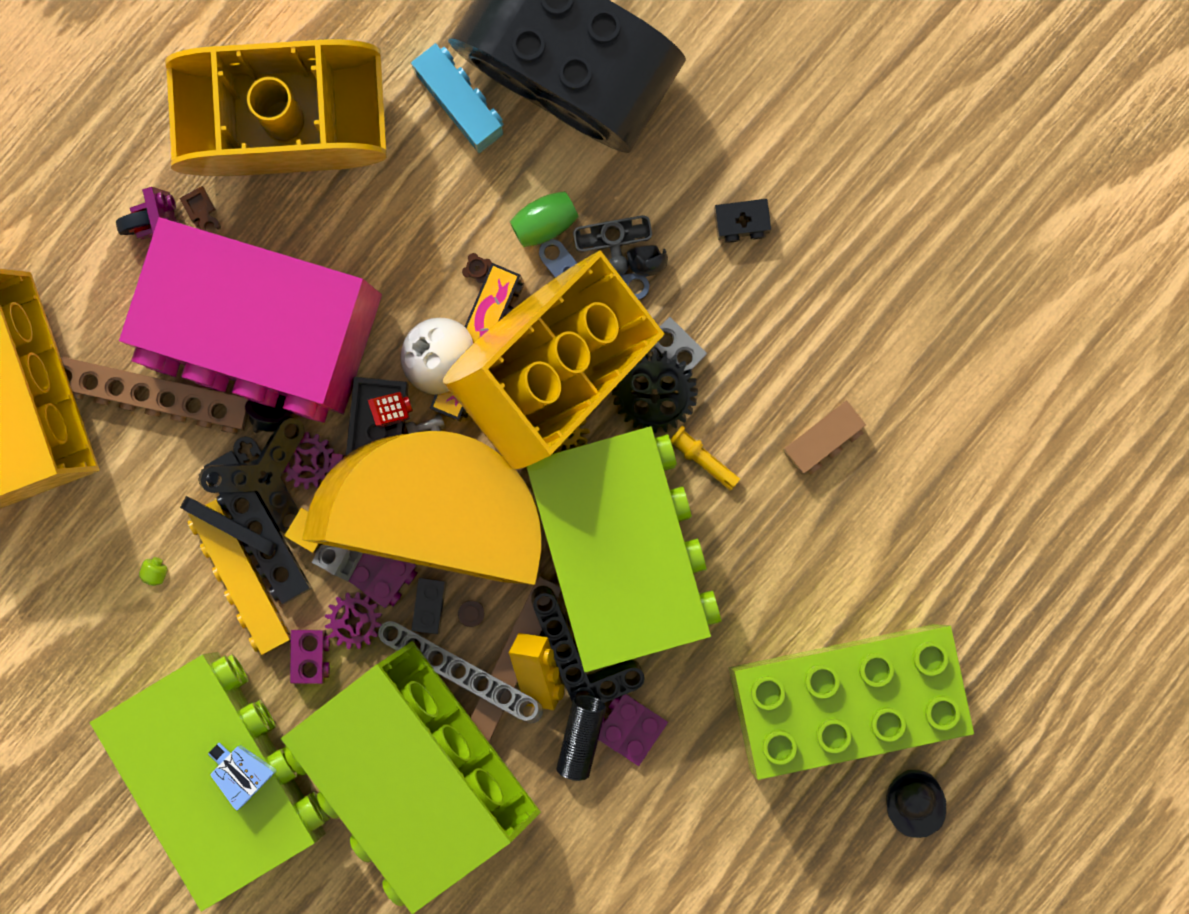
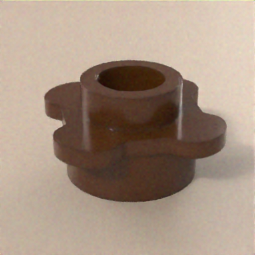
M471 253L468 256L466 267L462 269V274L466 278L472 277L478 283H483L492 262L490 259H483L478 257L476 253ZM475 266H479L480 269L476 271Z

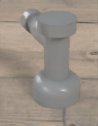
M441 414L435 415L436 418L418 425L414 422L405 423L408 434L424 431H441L446 427Z

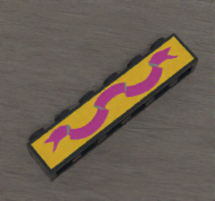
M491 263L464 326L469 331L473 344L514 309V307L510 306L514 296L519 298L524 287L520 274ZM450 391L434 396L430 406L431 410L461 422L463 417L467 418L469 416Z

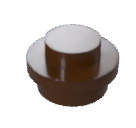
M466 601L458 610V618L465 626H477L484 619V609L476 601Z

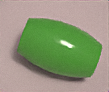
M563 191L548 194L529 203L510 220V224L521 245L529 247L542 244L559 236L579 216L569 196Z

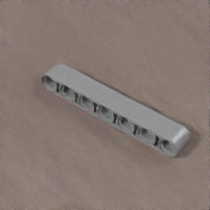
M388 621L380 627L378 632L379 638L384 644L398 651L411 641H420V651L436 673L524 722L536 723L541 719L543 708L538 701L396 622ZM397 628L398 637L393 641H389V632ZM438 653H442L443 662L439 666H434L433 657ZM460 666H465L466 674L464 677L457 679L455 676L456 669ZM483 678H487L489 681L488 688L484 691H479L478 682ZM505 691H510L512 694L510 702L502 704L500 701L501 694ZM533 703L535 706L534 713L529 717H525L523 714L524 707L527 704Z

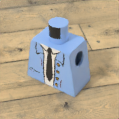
M219 742L208 753L219 765L210 775L236 810L241 809L277 771L241 745L237 746L230 753Z

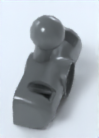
M645 215L577 227L573 235L578 252L584 253L610 248L612 258L609 262L621 276L627 272L629 263L622 256L620 246L650 240L652 229L650 219ZM642 219V224L632 226V220ZM590 228L591 233L580 234L581 229ZM611 228L617 229L620 233L619 239L616 241L608 240L605 236L607 230Z

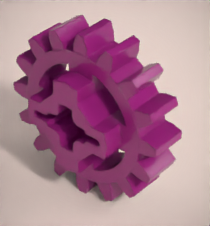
M305 432L304 438H302L299 445L311 443L315 444V446L310 450H303L298 445L294 452L295 465L291 468L289 461L283 473L288 472L289 474L285 480L290 482L294 479V486L297 488L301 483H304L306 490H309L310 483H313L318 488L320 486L319 480H323L326 477V473L330 470V455L335 452L333 448L326 449L329 441L324 440L320 443L319 434H316L311 439L310 433ZM299 452L308 457L313 456L311 462L315 469L307 465L302 466L304 460ZM322 453L325 459L323 469L319 466V457ZM304 472H312L315 475L312 478H301L299 476Z
M350 592L345 595V600L339 596L336 597L337 606L332 604L328 606L333 612L332 614H325V618L331 619V623L325 625V628H332L333 632L329 637L334 638L337 636L339 638L337 641L338 646L343 642H347V649H351L353 643H355L356 647L361 649L363 641L370 645L371 640L369 637L379 636L375 628L382 626L381 623L377 622V618L381 617L382 613H375L374 610L378 607V604L370 605L369 596L362 600L360 592L356 593L355 598H352ZM355 603L363 605L369 613H362L357 610ZM345 606V614L341 619L336 620L339 610ZM352 613H354L355 617H360V622L356 623V629L352 624L347 623V619L351 618ZM371 622L368 632L362 636V628L365 623ZM345 628L348 630L352 638L344 636L339 629Z

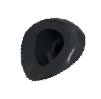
M906 770L889 785L886 794L887 811L890 820L898 831L908 837L921 838L930 836L942 827L946 818V798L938 781L931 774L921 770Z

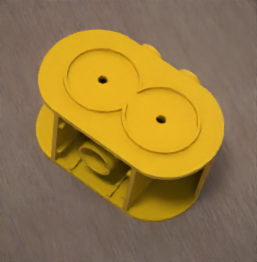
M325 39L211 46L182 50L169 55L165 59L171 169L176 172L198 176H245L325 171L368 166L384 161L387 158L381 52L373 44L355 40Z

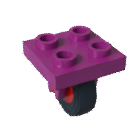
M155 187L142 189L145 203L130 207L131 213L116 220V227L120 235L135 234L137 239L140 238L141 240L153 236L159 217L180 223L176 220L174 210H176L175 199L170 195V192Z

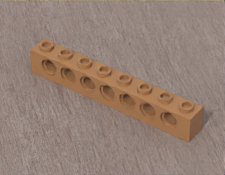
M60 356L65 371L70 370L72 373V380L69 383L76 399L83 400L84 395L94 397L93 402L109 406V402L112 401L120 403L119 408L134 411L135 407L145 409L144 414L160 417L162 412L171 414L170 419L186 423V418L197 420L196 425L205 428H211L212 424L222 426L221 431L237 434L238 430L245 431L248 414L245 411V403L248 400L244 397ZM96 376L98 385L95 389L89 390L86 382L88 378ZM116 382H122L124 385L123 392L118 396H114L112 386ZM141 388H148L150 392L149 398L145 401H139L137 397L138 391ZM173 393L175 403L171 407H165L163 404L164 396ZM193 399H199L201 402V408L196 413H191L188 408L190 401ZM218 405H225L227 409L226 415L221 419H217L214 415L215 408Z

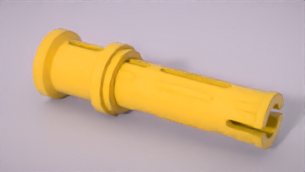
M683 425L671 437V444L685 454V459L694 460L729 491L741 479L702 447V441H696L685 431Z

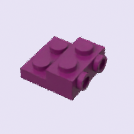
M363 553L349 582L382 607L387 608L389 605L394 607L402 596L399 592L405 583L409 586L418 574L415 571L418 565Z
M625 694L613 699L608 708L612 711L607 719L603 718L598 740L637 766H640L668 724V721Z

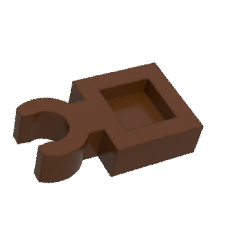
M203 186L179 198L191 221L200 220V230L206 231L208 223H214L218 230L221 229L219 221L210 215L216 209Z

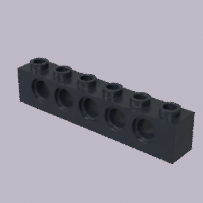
M231 450L205 466L240 464L234 451ZM217 472L208 474L206 481L209 486H214L219 482ZM257 492L219 493L220 495L216 498L223 510H229L233 517L231 518L232 520L248 529L253 522H260L263 528L260 535L277 544L275 556L271 559H266L261 551L244 542L242 543L249 556L254 554L259 564L255 566L262 579L267 577L272 587L268 589L276 602L280 600L282 604H286L312 589ZM245 498L249 502V509L245 513H239L236 507L237 502ZM280 567H285L289 573L288 579L284 582H279L275 576L277 569Z

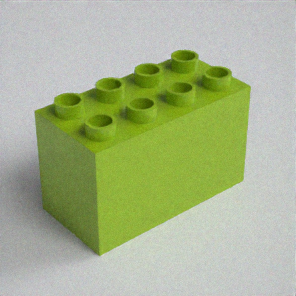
M651 426L554 453L527 466L584 672L709 638L711 634L708 625L722 622L713 590L699 594L693 573L707 570L699 540L697 538L684 542L679 522L690 519L692 515L684 487L669 490L664 471L673 469L677 465L669 435L655 438Z
M932 624L728 667L750 772L757 780L974 734L952 628L949 625Z
M413 641L376 664L281 738L287 746L285 758L288 764L298 774H307L320 791L317 794V799L323 811L333 819L340 817L352 833L350 844L355 854L364 862L369 863L372 861L385 878L382 885L388 898L397 906L405 905L411 914H414L510 844L541 813Z
M219 652L202 654L89 722L201 912L316 843L326 834L322 825L331 819L319 805L315 791L306 797L302 794L294 780L300 774L291 768L285 758L287 746L276 750L268 737L267 732L274 729L276 724L264 703L258 700L255 703L249 704L239 688L249 682V679L238 659L233 654L228 657L226 655L221 657ZM219 742L230 753L237 746L241 745L277 770L239 810H236L210 775L219 765L208 753Z

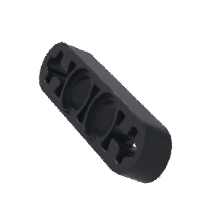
M188 496L185 497L180 506L186 512L269 556L273 554L277 546L271 540Z

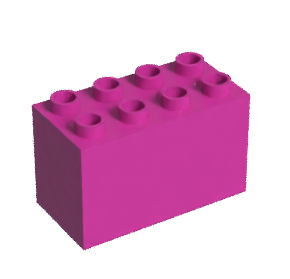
M159 217L119 341L135 348L131 362L143 365L150 370L176 377L181 364L185 366L181 377L194 381L196 384L226 392L230 379L235 381L232 390L234 394L273 408L276 406L278 396H285L283 409L294 412L296 415L325 423L329 410L343 415L345 413L353 388L354 377L357 375L382 294L362 278Z

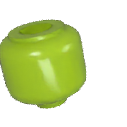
M153 557L143 561L139 577L144 583L152 586L163 583L168 569L166 565L162 564V559Z

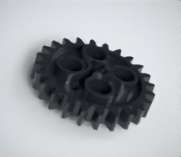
M654 349L652 356L648 357L646 354L612 390V395L617 396L614 398L613 404L620 405L617 413H626L624 422L633 419L634 429L639 424L643 425V428L651 426L654 434L657 433L658 427H662L663 431L667 432L669 424L676 429L678 426L677 420L685 423V414L692 415L693 408L691 406H696L697 399L694 397L698 395V388L694 387L697 384V379L690 378L693 370L688 369L684 371L686 362L683 361L677 364V355L668 359L667 351H664L660 357L656 349ZM644 376L648 381L640 383L635 378ZM665 376H670L674 379V381L672 383H666L662 380V378ZM652 389H656L658 394H653ZM642 400L647 402L648 405L646 407H639L636 402ZM664 401H671L675 405L665 407L662 403Z

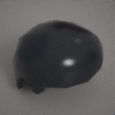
M656 245L635 247L627 251L630 269L635 274L645 277L657 275L667 266L668 255L666 249H663V253H660Z

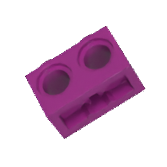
M291 630L290 683L323 684L325 683V678H329L330 663L325 662V651H330V637L326 635V630ZM308 636H314L317 639L318 645L313 651L307 650L304 646V641ZM308 662L314 663L317 667V673L314 677H308L304 673V666Z

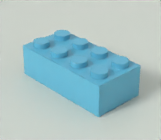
M435 43L411 62L414 73L475 150L481 153L503 135V119L494 108L489 110L486 107L488 105L486 98L478 88L474 90L471 88L470 78L461 67L455 68L454 58L445 47L440 49Z

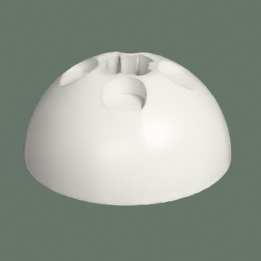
M431 318L416 325L406 336L401 349V365L410 383L427 394L437 395L450 391L443 383V379L452 365L473 345L469 331L461 323L448 318Z

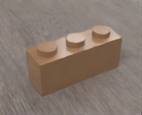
M846 400L784 448L783 451L802 475L805 472L811 475L823 466L820 463L823 458L828 455L832 459L843 450L840 445L849 439L852 443L863 435L864 432L861 429L866 424Z

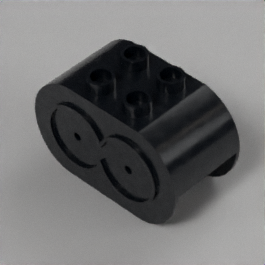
M472 0L448 39L449 44L459 55L502 86L526 98L577 131L624 153L631 152L686 61L682 51L666 36L647 22L610 0Z

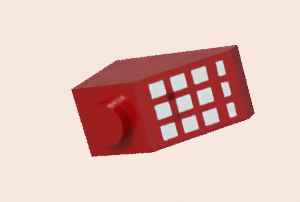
M401 392L368 400L375 424L379 429L409 420V413L413 412L409 397L403 398Z

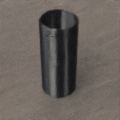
M582 695L573 698L556 768L557 772L566 779L582 781L590 776L606 711L605 704L595 697Z

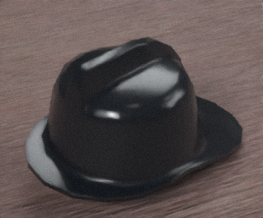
M278 396L275 408L250 400L245 403V411L249 415V420L253 425L255 433L261 431L274 432L277 424L282 419L294 413L283 409L285 396Z

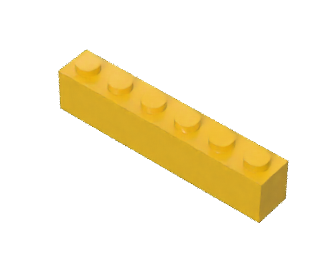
M217 499L206 504L209 508L228 517ZM189 513L188 515L191 520L187 521L192 533L200 536L203 542L200 544V548L207 559L211 557L215 565L212 571L218 582L223 580L227 588L224 594L231 606L233 604L236 605L239 611L236 617L243 629L248 628L252 636L248 639L254 651H260L261 655H264L291 641V635L242 542Z

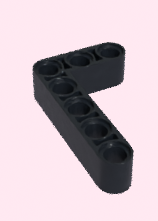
M538 586L533 590L531 602L543 633L545 637H548L551 649L554 651V660L559 668L571 701H573L578 692L584 690L589 692L587 696L595 697L605 703L635 691L644 684V673L639 663L635 660L620 662L587 676L554 592L548 586ZM543 596L551 598L550 602L546 605L537 604L539 598ZM552 620L560 622V625L555 629L547 627V624ZM561 644H568L570 646L565 652L557 651V647ZM572 667L579 669L575 675L570 676L566 674L567 670ZM629 671L638 672L633 679L625 678ZM605 681L613 682L612 686L608 689L600 687Z

